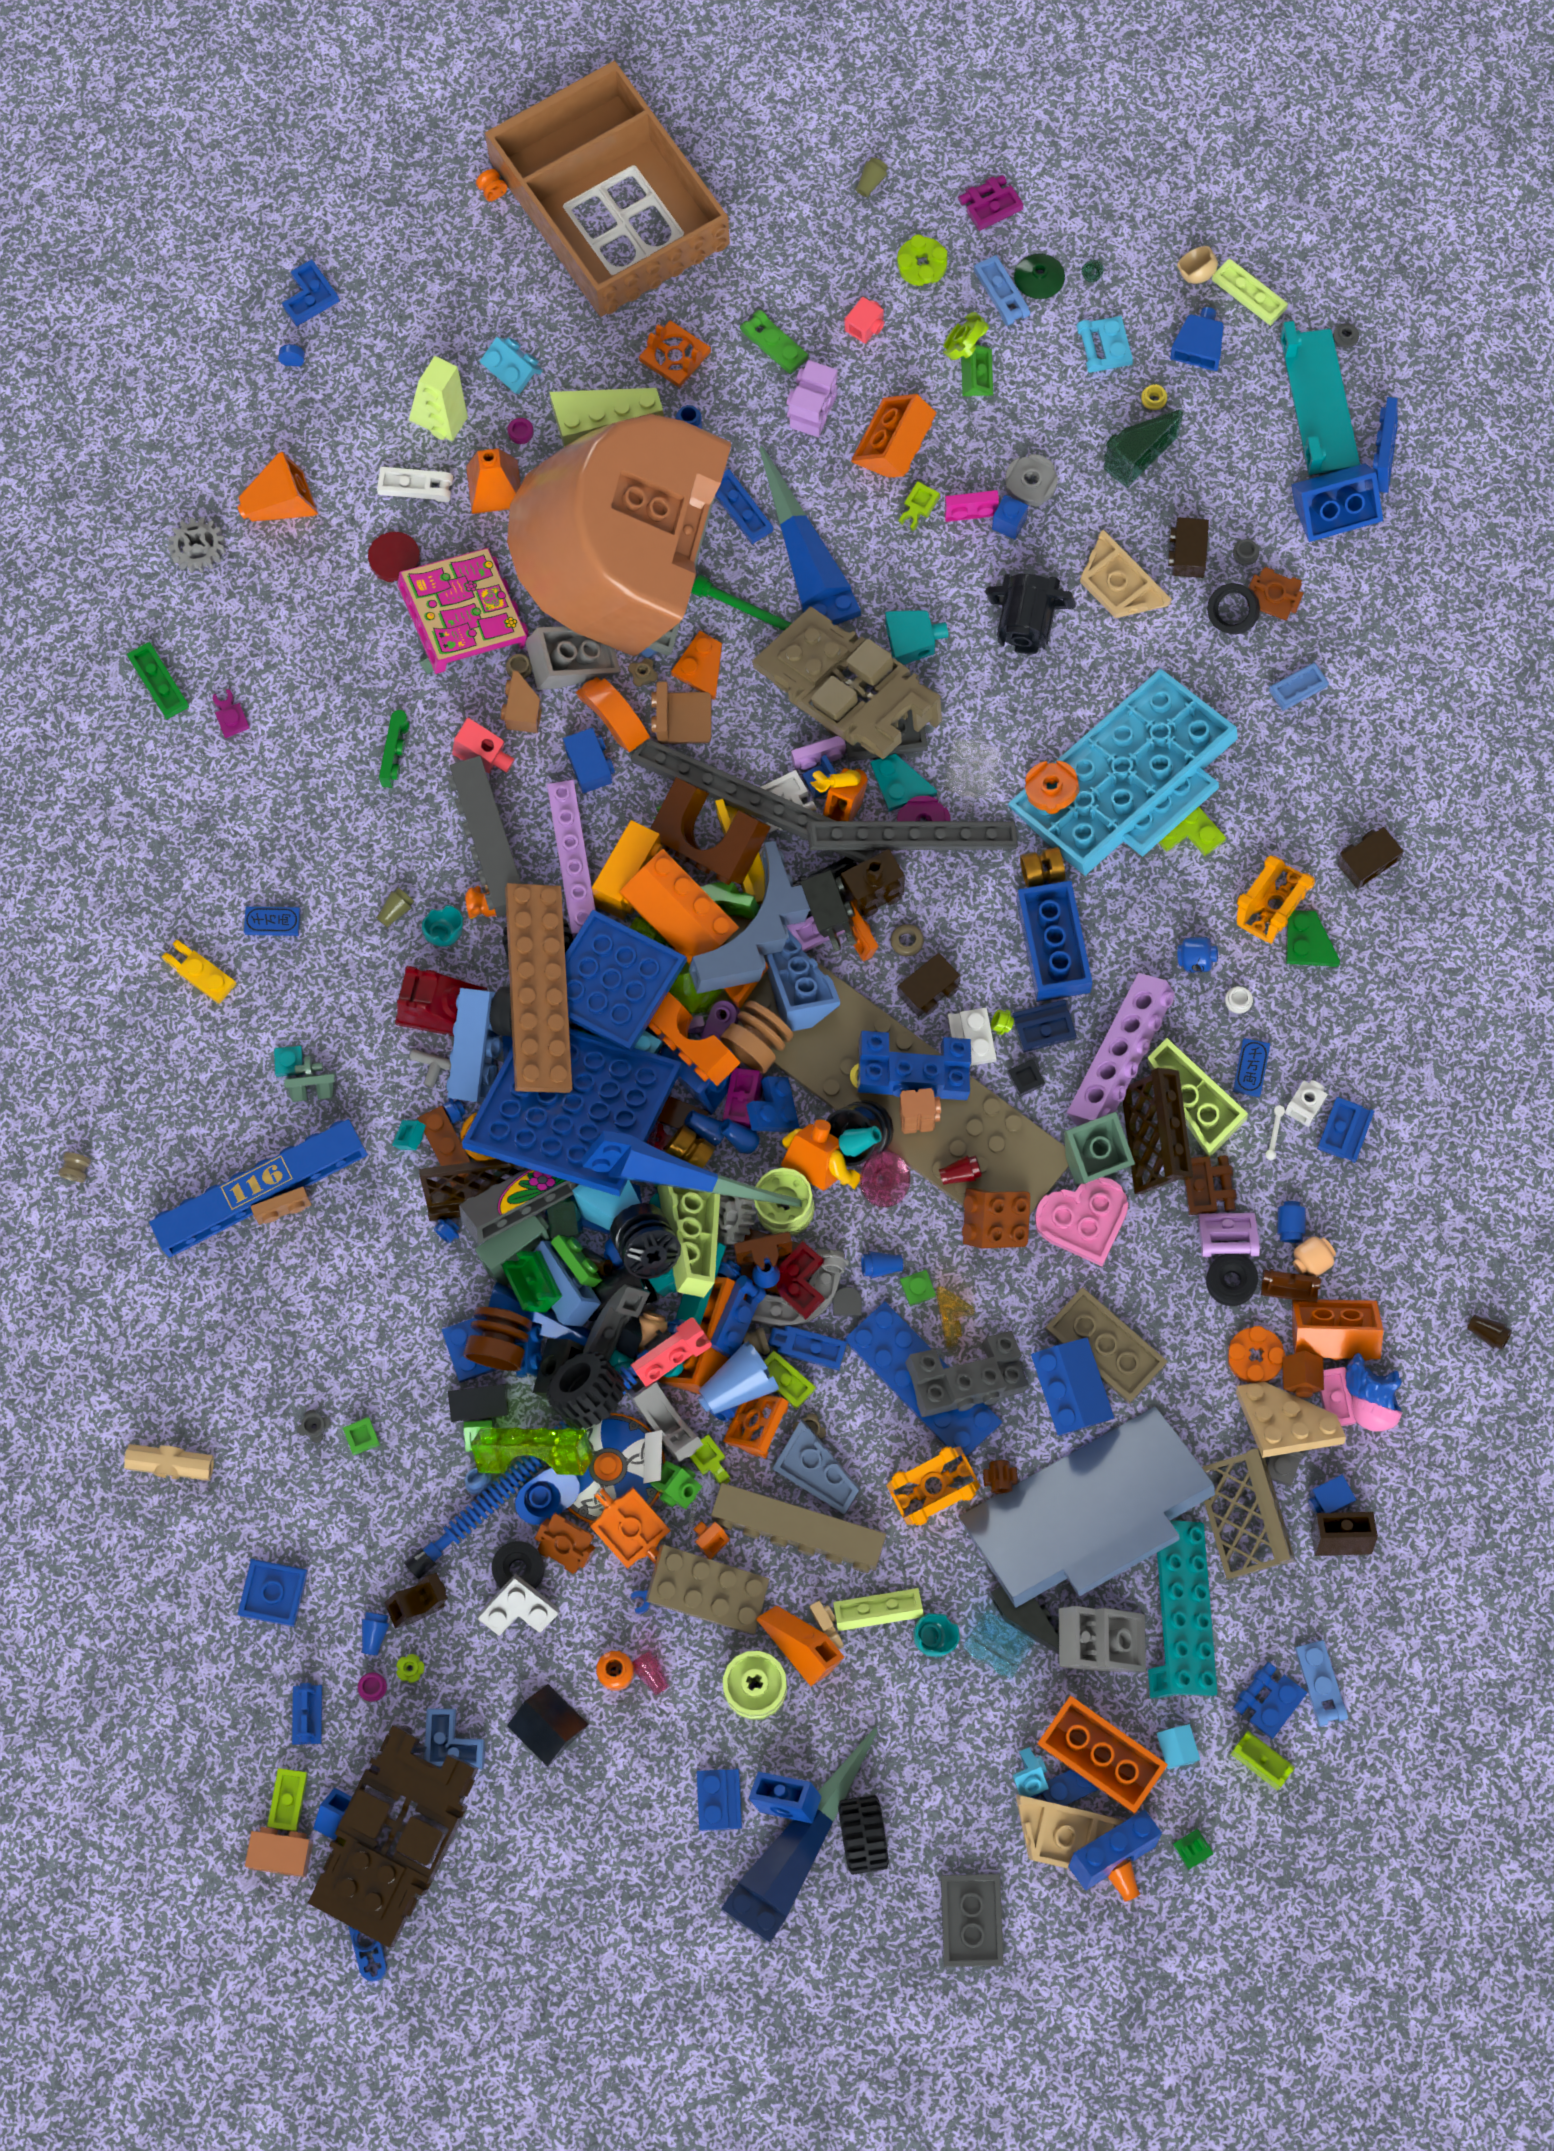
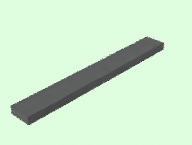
M809 821L806 825L809 850H1014L1018 847L1015 821Z

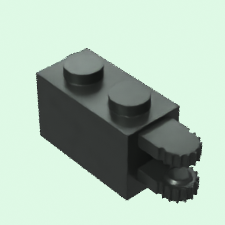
M830 870L802 881L801 885L817 930L824 938L829 936L834 951L841 950V943L836 933L845 930L847 941L851 946L857 944L852 928L854 923L851 918L855 916V912L851 902L845 901L843 892H846V887L841 876L837 877Z

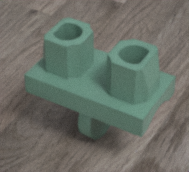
M305 1056V1065H296L295 1072L296 1074L306 1073V1077L284 1080L285 1088H289L292 1102L308 1100L306 1085L316 1084L318 1099L332 1098L334 1096V1082L337 1081L336 1073L314 1075L316 1071H323V1063H312L311 1056Z

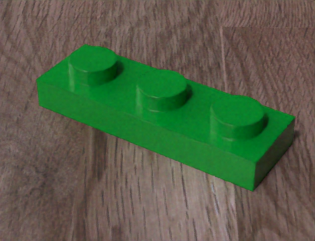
M150 641L127 654L128 659L166 720L189 708L187 701Z

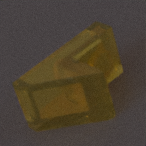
M943 1286L936 1287V1297L946 1347L957 1346V1337H962L960 1321H954V1318L974 1315L975 1308Z

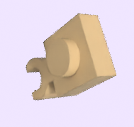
M820 1600L810 1605V1611L821 1631L831 1639L838 1649L843 1648L844 1644L832 1623L836 1618L828 1605L823 1607Z

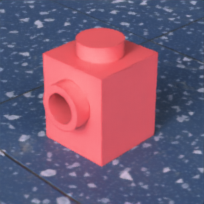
M862 296L845 318V331L866 344L873 334L877 335L882 330L885 324L883 321L884 309L877 302L869 301Z

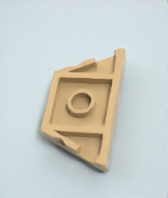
M1104 530L1100 532L1095 548L1089 557L1088 564L1081 575L1080 583L1114 618L1169 606L1172 599Z
M1018 1794L1016 1797L1028 1858L1033 1861L1069 1869L1068 1866L1074 1852L1125 1821Z

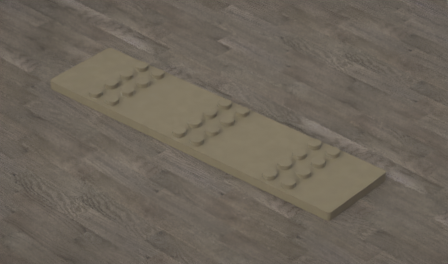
M728 915L740 928L725 943L731 942L742 933L753 919ZM687 962L672 985L674 990L708 1015L715 1003L724 1000L732 1001L724 989L697 994L689 972L690 965ZM818 963L820 971L832 979L840 999V1005L812 1028L792 1031L794 1037L790 1042H784L785 1049L783 1051L770 1047L776 1056L773 1064L835 1111L861 1100L877 1102L885 1108L892 1119L894 1128L892 1142L887 1150L962 1207H964L966 1188H977L990 1192L1026 1191L1031 1196V1215L1043 1197L1050 1192L1069 1168L1066 1160L1065 1146L971 1076L970 1094L967 1101L940 1099V1122H935L933 1131L920 1132L917 1130V1133L904 1134L901 1130L899 1113L900 1097L886 1094L859 1093L858 1089L851 1083L850 1072L859 1063V1037L861 1031L889 1033V1052L941 1056V1053ZM767 970L742 1007L739 1008L740 1012H745L744 1005L751 1000L779 1016ZM725 1010L720 1012L722 1019H725L727 1016ZM738 1021V1025L744 1027V1026L741 1024V1022ZM966 1155H969V1157L976 1155L982 1177L976 1178L975 1182L943 1185L939 1169L945 1168Z

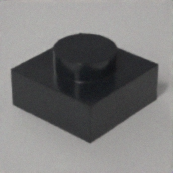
M1033 1059L1008 1070L1007 1074L1019 1097L1045 1085Z

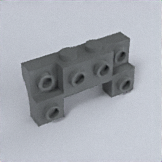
M1008 1331L985 1338L982 1346L987 1359L945 1369L942 1367L936 1349L909 1355L905 1364L914 1385L917 1406L921 1416H931L955 1409L965 1411L976 1404L984 1403L985 1405H990L1000 1400V1398L1024 1393L1029 1384L1019 1362L1022 1354L1013 1332Z

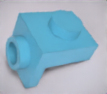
M1030 1747L1019 1751L1025 1770L1013 1775L1019 1795L1031 1797L1049 1789L1044 1777L1047 1769L1041 1756L1035 1757Z

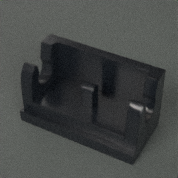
M506 1384L448 1391L451 1422L508 1415Z

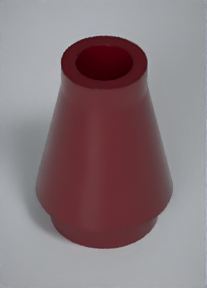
M966 1155L945 1168L939 1169L943 1185L975 1182L976 1178L982 1177L976 1155L971 1157Z

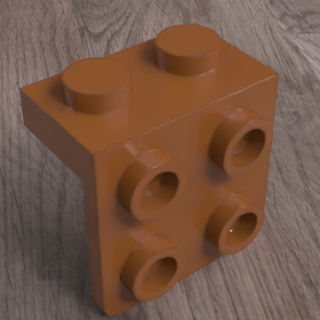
M966 1188L964 1226L962 1228L963 1244L981 1249L1025 1247L1028 1244L1030 1193L1026 1191L990 1192L977 1188Z

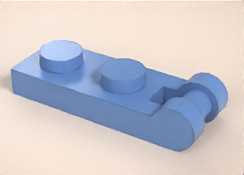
M997 255L974 265L976 276L994 303L1006 326L1013 324L1014 320L1020 317L1024 319L1030 316V310ZM1014 303L1016 308L1010 311L1008 306Z
M1324 1640L1296 1647L1295 1651L1318 1726H1326L1329 1721L1338 1720L1339 1722L1348 1720L1347 1710L1342 1701ZM1332 1700L1334 1708L1325 1710L1322 1702Z

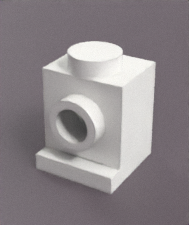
M1313 1080L1309 1083L1303 1081L1288 1104L1285 1114L1309 1127L1327 1098L1328 1094L1324 1092V1086ZM1307 1095L1308 1097L1312 1098L1314 1101H1312V1102H1307V1101L1304 1099V1096Z

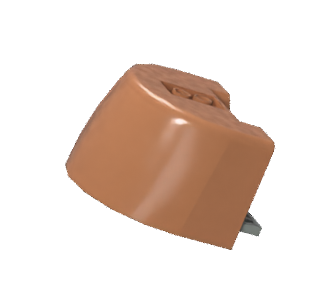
M654 414L612 423L572 441L527 473L510 504L507 544L518 580L543 612L572 631L631 656H637L646 648L669 656L674 647L680 621L686 612L696 576V563L715 494L723 478L731 449V442L685 421Z

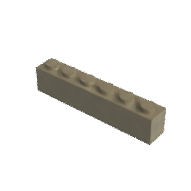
M721 1483L711 1513L712 1520L716 1521L725 1530L731 1531L732 1527L743 1530L742 1534L754 1539H759L760 1535L771 1538L770 1543L784 1548H786L787 1544L797 1546V1551L802 1554L814 1556L816 1552L825 1555L826 1561L841 1565L842 1561L853 1564V1569L863 1573H869L870 1570L876 1571L886 1540V1533Z

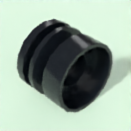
M869 1100L856 1101L835 1111L826 1119L831 1125L829 1134L838 1139L845 1130L876 1126L881 1132V1141L855 1157L851 1155L846 1156L842 1152L846 1166L860 1165L887 1150L892 1142L894 1132L892 1119L886 1109L877 1102Z
M647 1203L634 1204L622 1210L614 1218L610 1227V1238L627 1271L631 1275L641 1279H652L662 1276L674 1267L681 1254V1245L660 1208Z

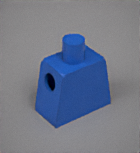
M1204 307L1201 310L1200 316L1193 314L1187 316L1172 345L1171 360L1218 371L1224 324L1215 320L1217 312L1214 309Z

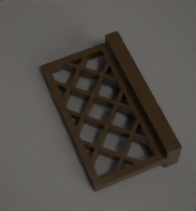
M1158 1067L1151 1070L1150 1076L1130 1084L1123 1100L1127 1140L1135 1162L1131 1166L1134 1194L1138 1195L1178 1179L1188 1180L1193 1178L1179 1070ZM1152 1085H1153L1154 1097H1152V1096L1149 1094ZM1137 1091L1139 1097L1135 1105H1133L1131 1093ZM1148 1100L1151 1104L1145 1115L1141 1110L1145 1101ZM1155 1112L1157 1114V1124L1152 1120ZM1138 1117H1140L1143 1122L1139 1131H1136L1135 1123ZM1150 1126L1154 1129L1150 1140L1148 1141L1145 1138V1135ZM1159 1138H1160L1161 1150H1159V1149L1156 1147ZM1143 1143L1146 1149L1141 1158L1139 1156V1149ZM1154 1153L1158 1157L1152 1168L1148 1163ZM1162 1166H1164V1177L1159 1174ZM1146 1170L1150 1175L1146 1184L1143 1185L1142 1176Z
M499 1159L419 1169L429 1221L460 1218L459 1205L468 1198L475 1197L487 1191L493 1185L506 1181L501 1178L505 1174L513 1177L516 1173L525 1171L528 1168L524 1167L519 1171L514 1169L518 1165ZM487 1170H497L493 1174L485 1172ZM463 1173L469 1174L465 1178L458 1176V1174ZM440 1177L441 1179L436 1182L428 1178ZM477 1178L485 1180L481 1184L473 1182ZM448 1182L456 1184L453 1188L446 1186Z

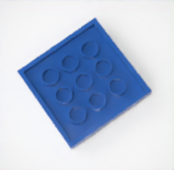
M592 910L565 953L568 1020L632 1052L686 964V956Z

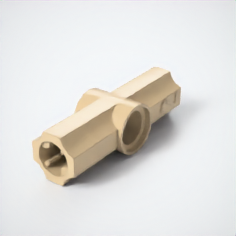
M129 1444L124 1458V1468L126 1470L154 1473V1475L166 1478L168 1475L172 1476L171 1479L185 1477L210 1481L214 1467L213 1455L185 1452V1450L173 1446H159V1448Z

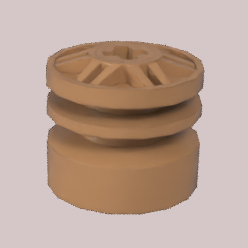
M750 1000L744 1005L745 1012L741 1011L737 1014L738 1020L744 1027L730 1023L719 1038L726 1047L732 1050L737 1059L753 1070L760 1071L763 1074L767 1072L776 1060V1056L770 1047L783 1051L785 1049L784 1042H790L794 1035L778 1015L757 1002Z

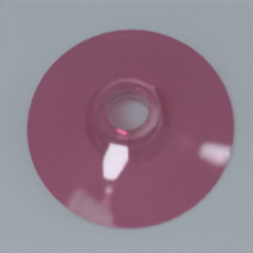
M880 1152L867 1160L860 1175V1187L864 1197L871 1204L878 1207H891L898 1204L905 1197L910 1185V1172L906 1162L899 1155L892 1152ZM880 1174H881L882 1177H883V1180H882V1182L879 1184V1176H880Z

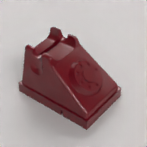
M406 966L401 991L397 1000L395 1024L443 1035L448 1034L454 1037L453 1026L456 1022L458 1011L456 1000L460 994V988L488 991V988L446 976L433 970L426 969V971H421L416 967Z

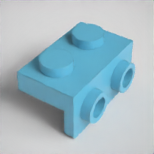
M496 337L479 362L514 393L520 394L534 374L540 375L543 369L537 365L539 361L529 353L524 354L519 349L521 346L517 341L510 337L507 339Z

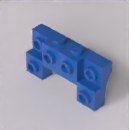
M861 1031L859 1037L858 1092L900 1097L902 1091L915 1090L918 1092L919 1089L932 1088L934 1097L967 1101L970 1094L971 1039L943 1037L940 1045L941 1056L889 1052V1033Z

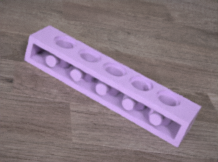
M574 780L547 784L571 933L574 940L591 911H596Z
M1141 973L1137 974L1067 1111L1068 1116L1075 1125L1079 1126L1115 1112L1120 1102L1124 1100L1127 1088L1132 1078L1136 1076L1143 1056L1149 1051L1150 1042L1154 1034L1160 1029L1162 1019L1167 1009L1173 1003L1175 993L1166 980Z

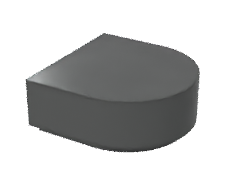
M844 1287L838 1290L834 1296L833 1316L861 1317L862 1298L860 1293L852 1287Z

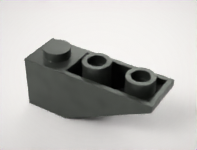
M1002 1586L990 1593L991 1600L1006 1623L1059 1654V1629L1054 1631L1049 1622L1052 1617L1044 1604L1039 1606L1036 1599L1032 1598L1015 1608Z

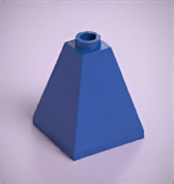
M666 1044L662 1048L660 1056L682 1062V1069L677 1080L705 1111L713 1115L728 1093L732 1072L718 1086L710 1079L704 1082L694 1071L697 1066L692 1064L689 1067L678 1056L681 1051L678 1048L673 1051Z

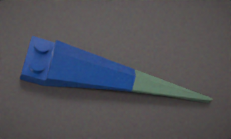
M760 445L763 465L784 538L802 612L804 613L811 606L830 619L833 625L861 616V610L853 595L850 584L768 453Z
M604 1130L582 1157V1167L593 1169L596 1172L607 1171L609 1172V1177L802 1207L801 1200L798 1198L760 1189L715 1174L676 1158L627 1134Z

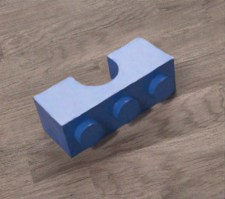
M1144 1809L1074 1852L1068 1868L1086 1891L1109 1877L1111 1871L1125 1859L1130 1858L1133 1862L1154 1849L1162 1832Z

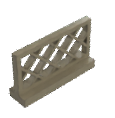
M1255 1448L1247 1451L1245 1454L1203 1466L1202 1469L1205 1473L1215 1470L1223 1474L1215 1490V1495L1205 1500L1204 1503L1226 1579L1230 1580L1280 1564L1295 1562L1296 1559L1266 1458H1262L1259 1449ZM1246 1461L1248 1473L1242 1482L1231 1476L1230 1473L1235 1464ZM1228 1466L1225 1472L1220 1470V1468ZM1227 1478L1241 1484L1234 1499L1220 1493ZM1250 1478H1251V1482H1252L1253 1487H1251V1486H1249V1485L1247 1484L1248 1481L1250 1480ZM1245 1487L1254 1491L1256 1495V1500L1251 1509L1238 1503ZM1218 1495L1232 1502L1224 1518L1216 1514L1213 1509ZM1236 1505L1249 1512L1242 1527L1228 1520ZM1258 1505H1259V1509H1260L1261 1515L1258 1514L1257 1512H1255L1256 1509H1257V1507H1258ZM1253 1515L1263 1519L1265 1527L1259 1537L1246 1530ZM1216 1517L1222 1520L1219 1526ZM1226 1523L1240 1530L1232 1545L1223 1541L1221 1536ZM1244 1533L1257 1539L1250 1555L1236 1548ZM1266 1533H1267L1269 1542H1267V1541L1264 1540V1537H1265ZM1261 1543L1271 1547L1274 1556L1273 1560L1261 1562L1254 1558ZM1225 1546L1230 1548L1228 1553H1226ZM1236 1551L1248 1559L1242 1569L1232 1572L1229 1560L1233 1552ZM1252 1560L1258 1563L1256 1565L1249 1566Z

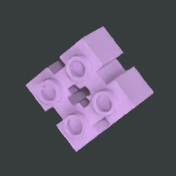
M810 360L807 361L804 369L800 368L796 378V383L799 386L796 387L795 391L791 390L787 398V405H789L787 417L790 418V428L819 438L827 415L831 411L837 397V369Z

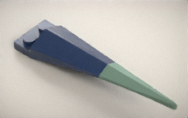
M877 1727L873 1728L818 1791L822 1797L813 1824L793 1820L742 1877L721 1908L723 1913L769 1945L791 1911L835 1820L839 1802L845 1799L876 1736Z

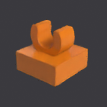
M700 1522L693 1529L699 1537L695 1541L696 1545L710 1560L730 1541L723 1528L716 1522L709 1528L703 1522Z

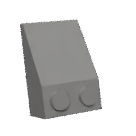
M566 626L538 627L525 641L537 690L559 689L587 682L595 677L600 679L620 674L621 672L614 648L580 635Z

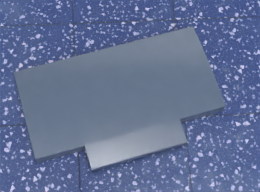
M1154 1406L1024 1479L1017 1485L1012 1486L1011 1492L998 1494L958 1516V1518L1016 1608L1066 1579L1069 1580L1080 1597L1175 1543L1180 1538L1170 1520L1214 1496L1215 1490L1214 1484L1200 1464Z

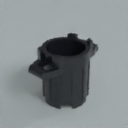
M1005 574L1002 586H989L985 590L991 604L1002 605L997 629L999 644L1003 647L1005 642L1014 645V652L1022 654H1037L1038 648L1041 647L1045 650L1049 642L1055 610H1071L1076 607L1072 593L1059 588L1060 580L1056 577L1048 579L1034 574H1016L1013 576Z

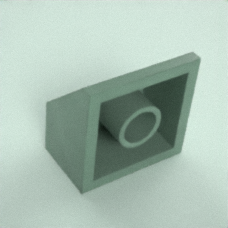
M1112 1112L1064 1131L1066 1160L1075 1184H1085L1135 1164L1117 1112Z

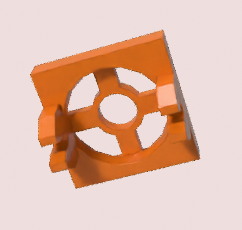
M670 320L665 327L658 324L655 329L656 334L652 332L649 334L647 348L639 356V361L680 388L709 355L711 347ZM672 337L683 339L678 346L670 347L662 342ZM690 344L693 347L691 359L687 356L685 357V350ZM656 349L665 354L666 360L662 365L657 362ZM674 349L682 352V358L679 361H671L668 358V353ZM681 364L683 366L679 370H669L672 365Z
M765 1395L739 1405L723 1442L730 1446L741 1448L753 1456H760L766 1459L769 1453L767 1450L783 1414L787 1413L789 1402L782 1397ZM765 1407L771 1409L768 1418H764L762 1413ZM755 1414H758L756 1423L749 1427L750 1419ZM743 1426H744L745 1431H744V1433H743V1435H742V1428H743ZM760 1427H764L760 1437L750 1441L753 1432Z

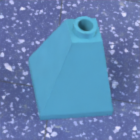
M630 1180L627 1181L620 1197L583 1185H578L572 1190L581 1215L586 1220L607 1230H610L614 1218L622 1210L631 1205L640 1204Z

